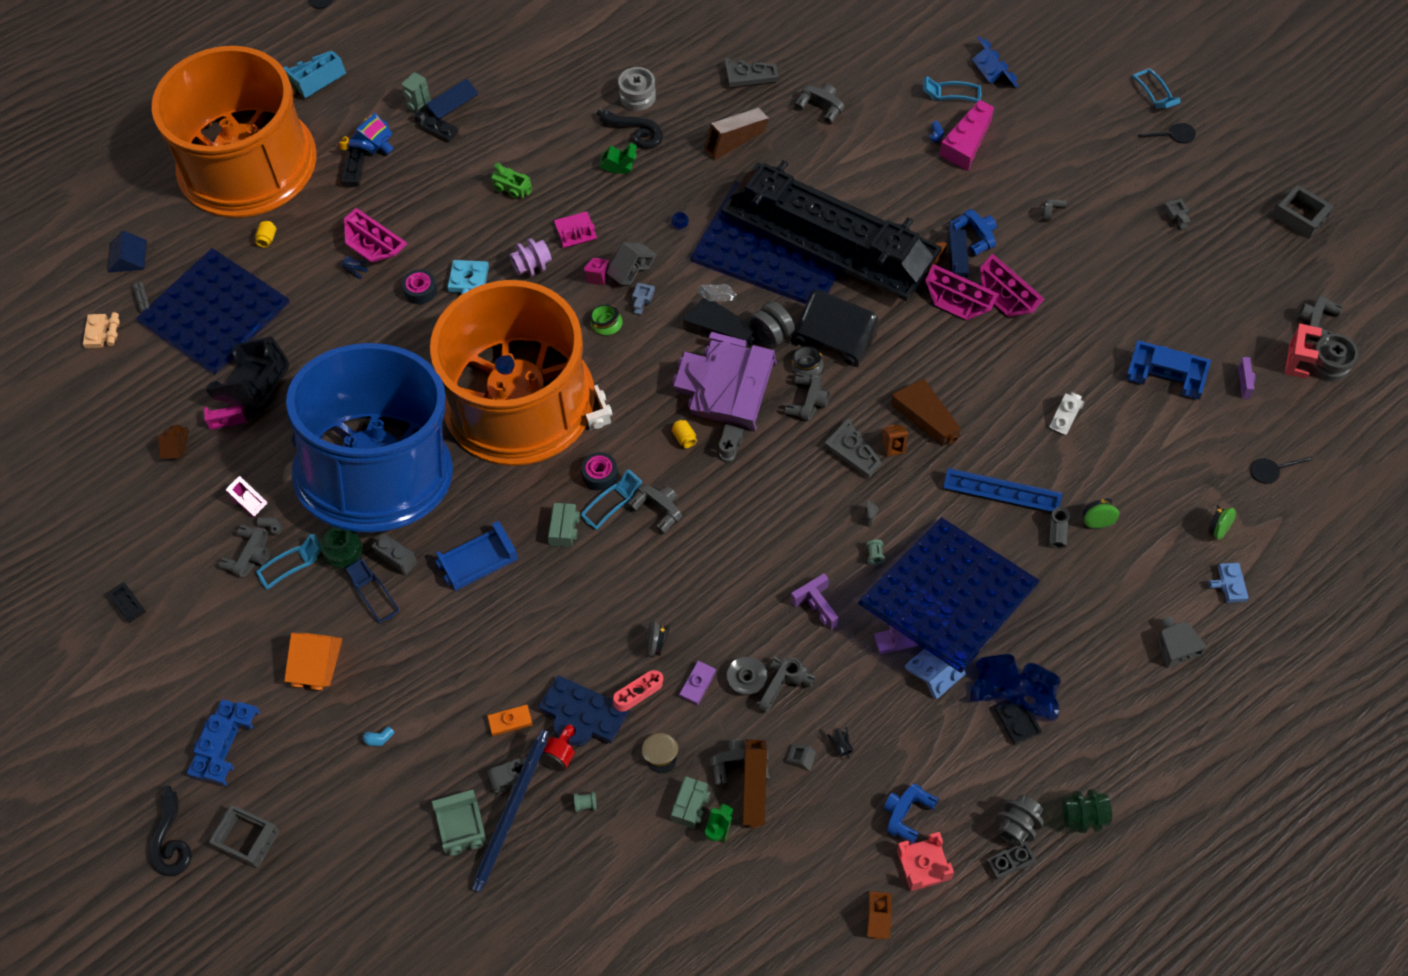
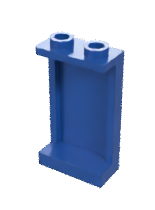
M499 521L492 524L493 530L441 555L440 551L436 552L438 559L435 562L440 571L444 569L446 573L444 579L448 586H453L455 591L518 560L516 549Z

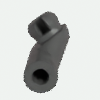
M258 517L257 519L258 527H268L274 535H279L283 530L282 524L275 517Z

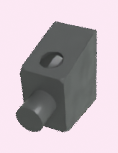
M1172 616L1161 620L1164 629L1160 632L1157 639L1167 668L1203 655L1207 646L1188 622L1176 625Z

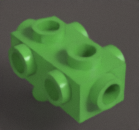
M500 163L494 165L497 171L493 172L491 180L496 191H505L512 198L520 197L522 199L525 195L531 193L530 177L517 173L510 168L502 167Z

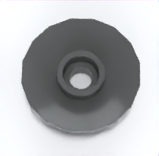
M741 657L730 664L727 670V681L735 692L742 695H752L759 692L765 686L767 670L758 659ZM745 676H749L751 679L749 681H745L743 678Z

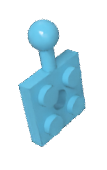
M453 260L448 291L462 292L464 294L475 287L486 284L489 263L485 261ZM467 275H472L471 278H464Z

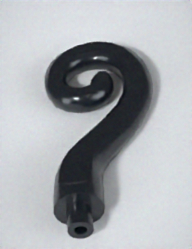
M599 109L596 113L600 116L601 122L611 127H645L636 130L633 135L634 143L640 148L652 149L659 146L662 142L663 132L659 125L652 120L642 117L618 116L607 109L604 111ZM649 130L653 132L654 138L649 141H644L640 138L641 136L649 137Z
M171 786L163 787L164 794L160 796L162 816L151 838L149 858L153 868L159 874L174 877L183 873L188 868L192 852L186 842L174 840L166 845L164 857L171 859L173 852L179 849L182 851L180 861L174 865H167L162 860V842L175 821L179 809L177 792H172Z

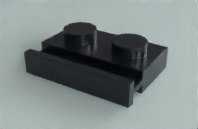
M1023 696L995 708L1014 745L1042 733Z

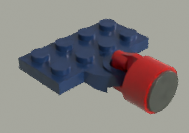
M558 675L538 707L540 712L555 718L554 730L557 738L550 737L547 739V744L540 760L553 770L564 771L575 755L572 749L573 746L585 745L592 736L612 744L630 713V709L623 712L618 711L614 708L612 699Z

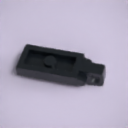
M416 111L413 115L415 122L419 124L423 131L447 143L459 132L457 127L437 119L433 115H425L420 111Z

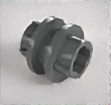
M1019 795L1016 800H1007L1004 804L1006 812H999L996 817L1000 824L997 833L1005 841L1018 847L1024 841H1034L1036 837L1034 829H1041L1044 824L1043 819L1040 817L1043 808L1039 803L1026 795Z

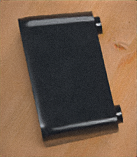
M813 290L792 334V340L799 345H806L810 340L842 352V358L847 365L859 367L877 335L878 317L874 312L821 290Z
M272 336L238 343L233 351V359L238 367L226 384L214 381L205 390L214 400L249 408L263 407L289 368L288 359Z

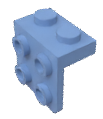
M935 643L929 644L905 665L906 671L926 682L931 696L936 699L966 674L960 658Z

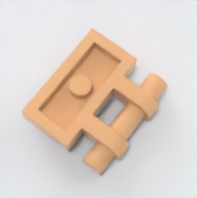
M112 313L109 320L106 314L88 315L83 346L85 348H103L104 342H107L108 346H114L118 336L116 330L120 323L118 319L119 314Z

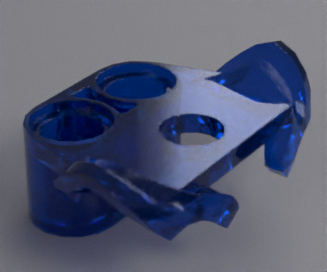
M1013 655L988 656L979 659L976 664L979 678L971 688L970 702L991 701L1008 697L1014 698L1031 694L1034 690L1030 680L1023 674H1020ZM1000 686L1006 688L1005 691L1001 693L995 692V689Z
M1026 664L1020 676L1007 680L998 691L1013 704L1020 705L1037 716L1051 721H1056L1059 716L1060 707L1056 694L1061 683L1060 677L1038 664ZM1032 696L1035 699V703H1027L1024 697Z

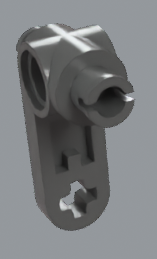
M776 656L774 658L775 661L771 664V668L778 672L763 696L759 709L766 713L770 710L784 683L796 684L798 686L805 684L811 688L812 683L815 682L816 675L809 673V668L802 665L796 658H785V660H782ZM795 669L797 672L788 673L787 670Z

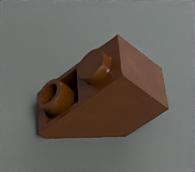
M171 425L170 428L164 430L158 436L160 459L180 458L185 454L188 427Z

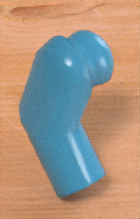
M387 726L381 733L366 732L363 735V741L369 746H382L395 732Z

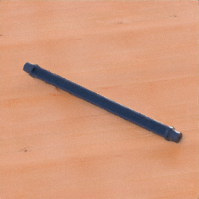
M540 730L538 737L534 740L474 878L475 882L472 889L481 892L483 885H486L547 744L546 740L549 735L547 731Z

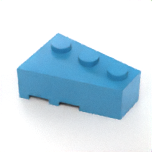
M333 51L312 57L313 60L306 63L300 61L297 63V66L289 69L287 66L283 67L289 81L303 97L311 96L316 91L346 74L341 58Z

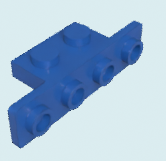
M978 36L977 39L985 49L972 59L991 84L1005 73L1017 88L1019 86L1016 83L1018 78L1012 71L1008 73L1007 69L1009 67L1003 60L1001 62L998 60L1000 55L995 49L990 50L992 45L986 38L983 40Z

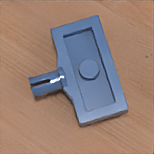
M1220 564L1218 566L1220 579L1209 580V588H1221L1227 603L1246 602L1249 597L1240 564Z

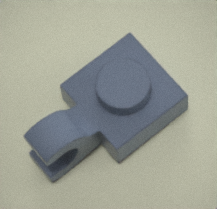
M637 283L632 295V300L635 301L634 314L641 315L644 303L650 304L655 292V286Z

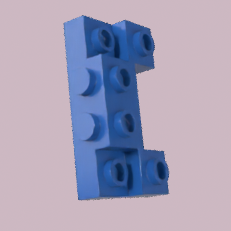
M1137 340L1126 380L1144 385L1148 373L1183 382L1181 395L1200 400L1211 360L1183 351L1169 349L1165 346Z
M222 699L215 715H211L209 720L204 723L202 735L194 744L193 752L195 757L187 775L192 779L226 787L227 782L225 778L229 770H234V766L229 762H225V757L238 732V726L252 730L253 725L251 722L254 715L260 714L258 707L239 701L234 703Z

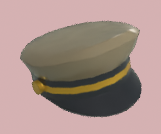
M655 733L649 736L642 745V755L649 767L661 774L673 769L678 753V744L675 739L665 733Z

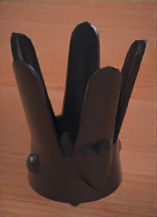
M845 727V732H841L839 728L836 729L839 743L833 736L827 734L835 746L839 757L847 756L850 759L848 754L852 753L854 749L849 741L847 727Z

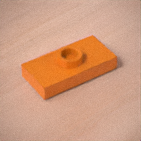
M528 705L488 715L493 736L533 726Z

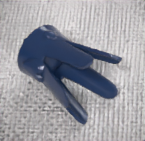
M350 256L342 260V268L352 272L360 279H362V276L354 269L368 272L367 268L361 266V263H367V261L354 260Z

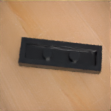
M351 147L347 149L341 179L342 186L360 185L366 154L365 150Z

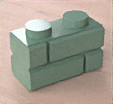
M412 73L409 79L402 83L403 95L407 102L406 107L410 111L422 112L425 110L426 104L431 101L426 78L417 73Z
M553 503L548 532L550 546L572 547L573 540H577L578 531L575 529V524L580 521V512H577L575 504Z
M684 777L670 814L672 822L683 824L693 829L697 823H701L704 811H702L703 804H708L711 796L707 783Z

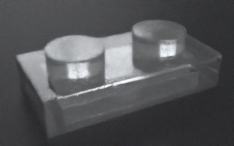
M727 284L700 285L698 290L708 301L735 300L737 295L731 289V286Z

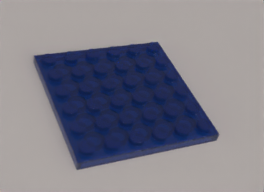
M211 248L136 319L140 324L215 375L233 358V351L238 343L250 341L290 301L286 296Z

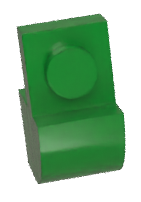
M630 143L621 151L610 145L602 153L599 167L617 174L630 172L637 156L635 153L637 146Z

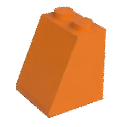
M291 633L284 682H291L293 687H303V684L311 685L310 689L323 690V687L330 686L343 638L310 633Z

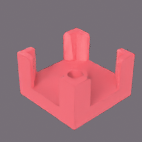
M1304 324L1298 325L1288 348L1285 367L1286 375L1304 379L1308 378L1309 371L1296 367L1299 361L1316 363L1319 352L1312 350L1313 344L1305 342V335L1310 334L1320 337L1322 328Z
M940 832L930 834L928 840L914 843L913 845H909V841L898 843L897 853L910 892L952 880L954 871L951 863L947 864L943 853V840Z

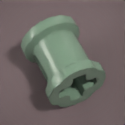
M874 539L866 542V548L869 553L867 561L871 565L885 562V557L882 554L883 542L881 540Z
M592 791L591 794L583 795L574 793L576 812L584 809L597 810L595 791Z

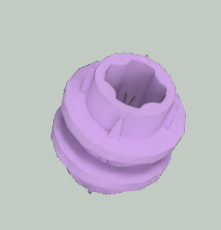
M532 238L527 239V247H523L521 243L516 244V251L509 255L517 274L527 273L529 277L534 276L535 268H538L540 272L545 271V264L552 261L545 242L540 240L535 243Z

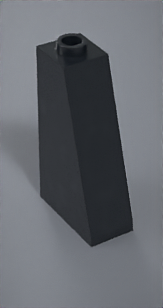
M705 296L683 318L684 330L709 338L711 332L745 340L746 348L754 345L758 339L757 328L708 296Z

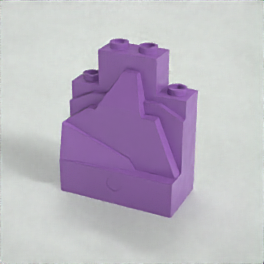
M711 340L710 346L707 345L704 356L706 357L684 352V356L679 359L678 374L674 375L672 385H674L676 392L694 396L690 397L688 403L691 414L756 431L755 422L773 365L776 366L777 363L775 351L752 345V348L749 349Z

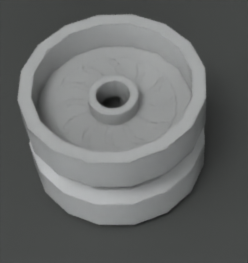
M633 67L625 70L619 76V96L624 107L633 111H641L653 105L656 100L653 73L642 67Z

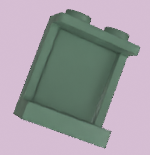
M474 790L432 801L442 838V847L446 855H458L462 853V850L469 848L478 849L487 843Z

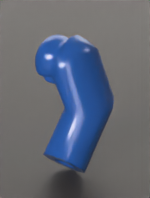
M934 121L931 124L934 131L933 134L930 133L929 138L931 142L937 143L943 137L944 131L939 121Z

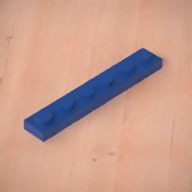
M951 468L947 469L943 487L1052 512L1055 508L1060 507L1062 492Z

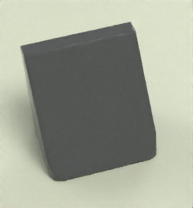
M792 744L786 763L804 770H811L816 752L808 745Z

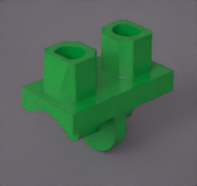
M721 804L719 809L713 807L705 829L707 839L711 841L720 840L723 843L726 841L732 820L733 809L725 804Z

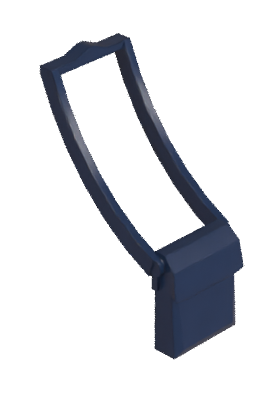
M362 557L345 567L355 589L379 623L391 619L394 614L400 611L383 584L370 571ZM374 579L377 580L397 609L381 620L359 590V588Z

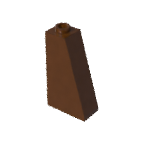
M756 108L713 122L709 129L704 150L713 160H716L764 132L769 118L760 108Z
M925 379L892 394L891 405L942 446L948 443L953 444L959 439L961 428Z
M745 739L743 825H747L749 828H759L760 825L764 826L766 740Z

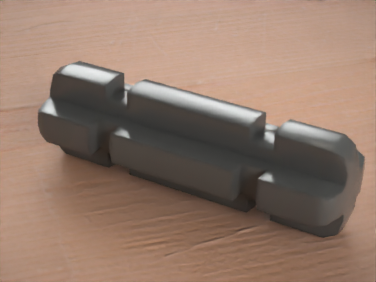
M142 282L134 283L133 288L139 303V309L142 313L149 312L150 305L148 304Z

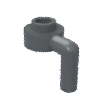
M1046 200L1045 206L1041 208V216H1044V220L1051 221L1053 207L1066 208L1067 201Z

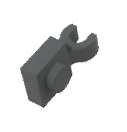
M1182 198L1165 203L1164 208L1171 220L1177 219L1181 230L1188 229L1186 223L1190 222L1188 217L1189 210Z

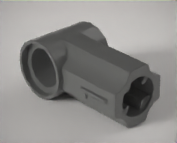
M1064 507L1055 508L1049 520V546L1055 549L1066 548L1070 514ZM1055 517H1061L1063 521H1059Z

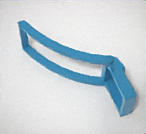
M1150 68L1132 75V78L1147 92L1156 108H1169L1181 103L1180 98L1172 97L1163 80ZM1148 72L1152 74L1163 86L1168 97L1155 101L1150 90L1137 76Z
M928 76L923 78V92L930 95L931 99L935 101L962 99L978 102L981 100L980 85L960 81L937 83ZM962 85L977 88V99L960 95L941 96V86Z
M626 470L621 480L599 495L581 513V516L587 524L595 529H599L614 512L634 497L643 481L631 470ZM616 489L626 500L610 511L596 526L585 514L602 497Z
M310 534L301 546L278 555L259 568L256 573L260 582L266 589H270L288 575L313 564L317 560L316 557L323 550V547L315 534ZM298 551L305 564L291 569L268 585L260 572L277 560Z

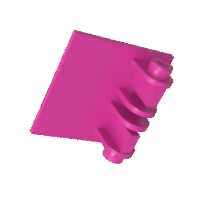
M588 212L554 220L563 248L597 239L594 231L595 227L590 220Z

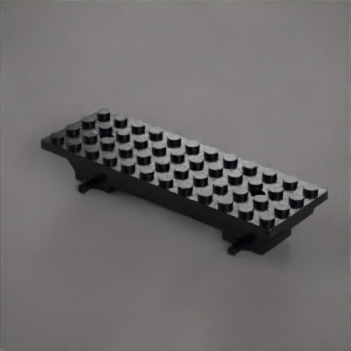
M784 160L781 161L778 167L757 162L721 209L722 215L906 302L942 250L941 246L919 237L920 234L909 229L913 222L911 218L906 217L903 224H897L871 215L795 180L794 176L784 171L788 166L787 161L784 162Z

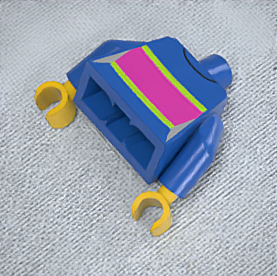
M376 113L369 116L368 119H364V123L355 130L350 140L344 136L342 142H339L340 149L347 150L350 147L359 148L371 154H375L381 149L386 155H389L394 149L388 143L392 136L388 123L381 120Z

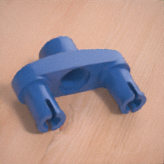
M969 209L963 212V215L950 221L953 222L954 230H958L967 224L971 225L982 239L970 246V251L974 256L996 246L992 231L997 229V224L991 215L982 218L974 210Z
M915 783L906 790L902 797L892 792L884 805V810L892 814L887 833L894 837L897 835L909 841L912 845L917 839L919 832L902 823L913 802L917 801L933 810L939 800L938 797L922 790L923 787Z

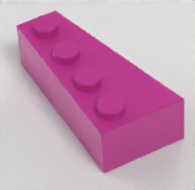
M979 100L942 141L940 156L969 171L982 139L991 124L994 107Z

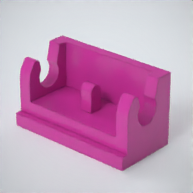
M237 405L213 411L209 410L208 407H204L205 422L210 430L247 422L245 406Z

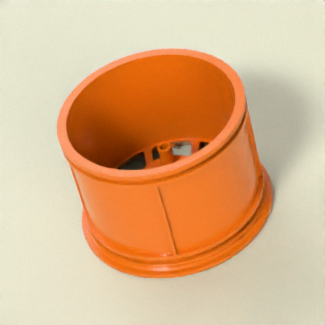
M214 47L197 52L181 60L158 83L152 99L153 119L176 161V178L179 187L185 197L196 207L210 214L223 217L256 216L284 205L294 198L308 183L316 165L317 151L315 141L307 126L298 118L293 103V92L289 78L283 67L273 57L249 47ZM256 111L248 124H239L232 116L237 113ZM269 114H276L264 128L259 129ZM222 119L219 122L222 132L213 143L201 131ZM193 140H196L201 145L192 144L191 142Z
M520 280L495 281L475 287L459 296L443 311L437 320L431 336L430 354L433 367L442 379L445 389L446 406L444 420L452 437L470 454L499 465L518 466L533 464L549 459L567 449L580 437L587 427L586 414L592 413L595 405L594 382L587 365L582 360L583 340L579 320L571 306L560 295L551 289L532 282ZM514 340H525V343L529 341L539 342L541 349L536 366L525 360H514L513 354L509 353L510 343ZM502 343V363L497 366L478 357V354L487 348ZM550 347L556 349L568 359L566 363L544 369ZM467 364L490 374L485 393L458 386V379L462 376V371ZM555 379L548 386L543 388L545 381Z

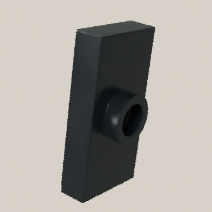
M125 582L107 593L129 623L146 612Z

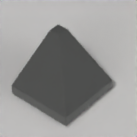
M867 501L865 504L867 526L871 527L878 514V507L871 501Z

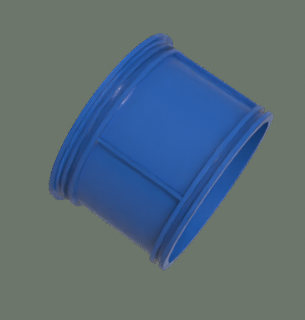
M362 343L327 351L309 361L298 371L289 386L286 403L288 418L295 434L297 449L292 465V484L297 498L308 512L319 520L337 528L357 532H380L411 524L426 516L439 505L451 485L453 464L449 449L443 440L442 420L446 406L445 389L442 379L436 373L433 366L422 357L403 348L386 344ZM371 418L367 430L357 433L344 424L354 420ZM382 419H392L395 422L402 421L410 426L398 442L394 436L384 431ZM330 430L336 432L344 438L343 446L322 440L323 433Z

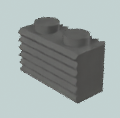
M385 533L372 545L377 558H380V560H383V562H386V564L398 572L400 571L404 576L418 562L413 551Z

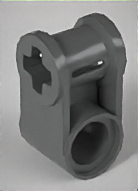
M728 424L725 425L719 442V457L722 461L730 462L734 460L743 441L745 429Z
M515 759L506 764L496 766L487 772L495 793L504 792L515 786L520 775L517 774V769L521 768L522 770L525 761Z

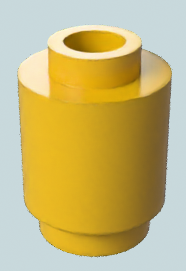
M263 221L259 223L255 235V243L259 247L267 248L272 244L276 232V227L272 222Z
M679 420L673 424L671 431L681 446L687 449L696 444V434L686 420Z

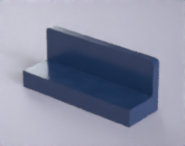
M466 78L426 104L427 114L435 115L437 119H441L476 97L478 91Z
M949 222L947 239L950 272L961 277H968L966 230H954L953 222Z

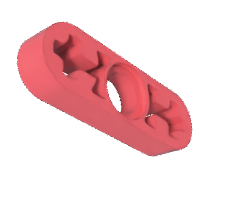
M651 670L617 691L613 697L614 708L622 712L627 711L660 690L663 685L662 673ZM642 688L644 692L636 694L633 692V689Z

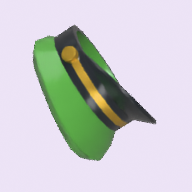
M600 305L591 312L590 325L599 334H614L622 326V317L618 309L613 305Z
M1109 498L1091 502L1082 513L1084 523L1089 528L1111 526L1116 523L1119 517L1118 509L1112 506V499Z
M1217 504L1210 524L1209 535L1214 536L1217 540L1225 536L1236 517L1234 508L1224 509Z

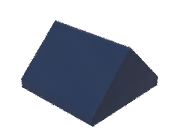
M122 231L111 242L109 273L144 270L146 239Z

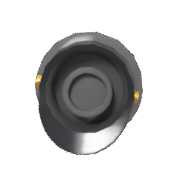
M810 346L798 348L794 352L791 361L794 373L799 372L810 375L820 374L824 365L821 353Z
M654 620L649 623L647 648L649 656L661 655L662 647L670 630V624L661 626Z

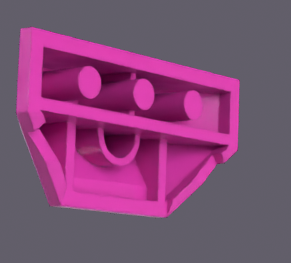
M357 208L344 218L345 244L371 263L393 257L407 245V242Z
M991 254L980 267L982 286L999 294L994 304L1008 317L1031 314L1045 300L994 254Z
M934 264L925 280L936 306L966 320L991 311L999 295Z

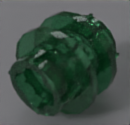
M337 527L328 529L320 543L321 551L327 562L337 568H345L361 558L363 552L362 542L356 531Z
M1088 789L1087 797H1083L1082 793L1076 790L1073 791L1072 796L1064 797L1062 802L1063 817L1066 826L1070 830L1077 829L1080 834H1084L1087 832L1088 825H1091L1094 832H1101L1102 826L1110 825L1112 822L1111 803L1109 797L1104 793H1097L1095 789Z

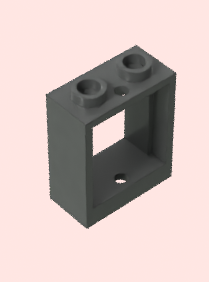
M1297 184L1293 190L1289 189L1283 201L1280 199L1274 207L1276 212L1273 217L1310 239L1329 218L1334 206ZM1295 199L1318 214L1310 221L1286 206Z
M231 805L229 810L223 813L218 828L214 829L211 833L209 843L215 849L258 869L280 830L275 824ZM238 818L263 829L248 855L223 844Z

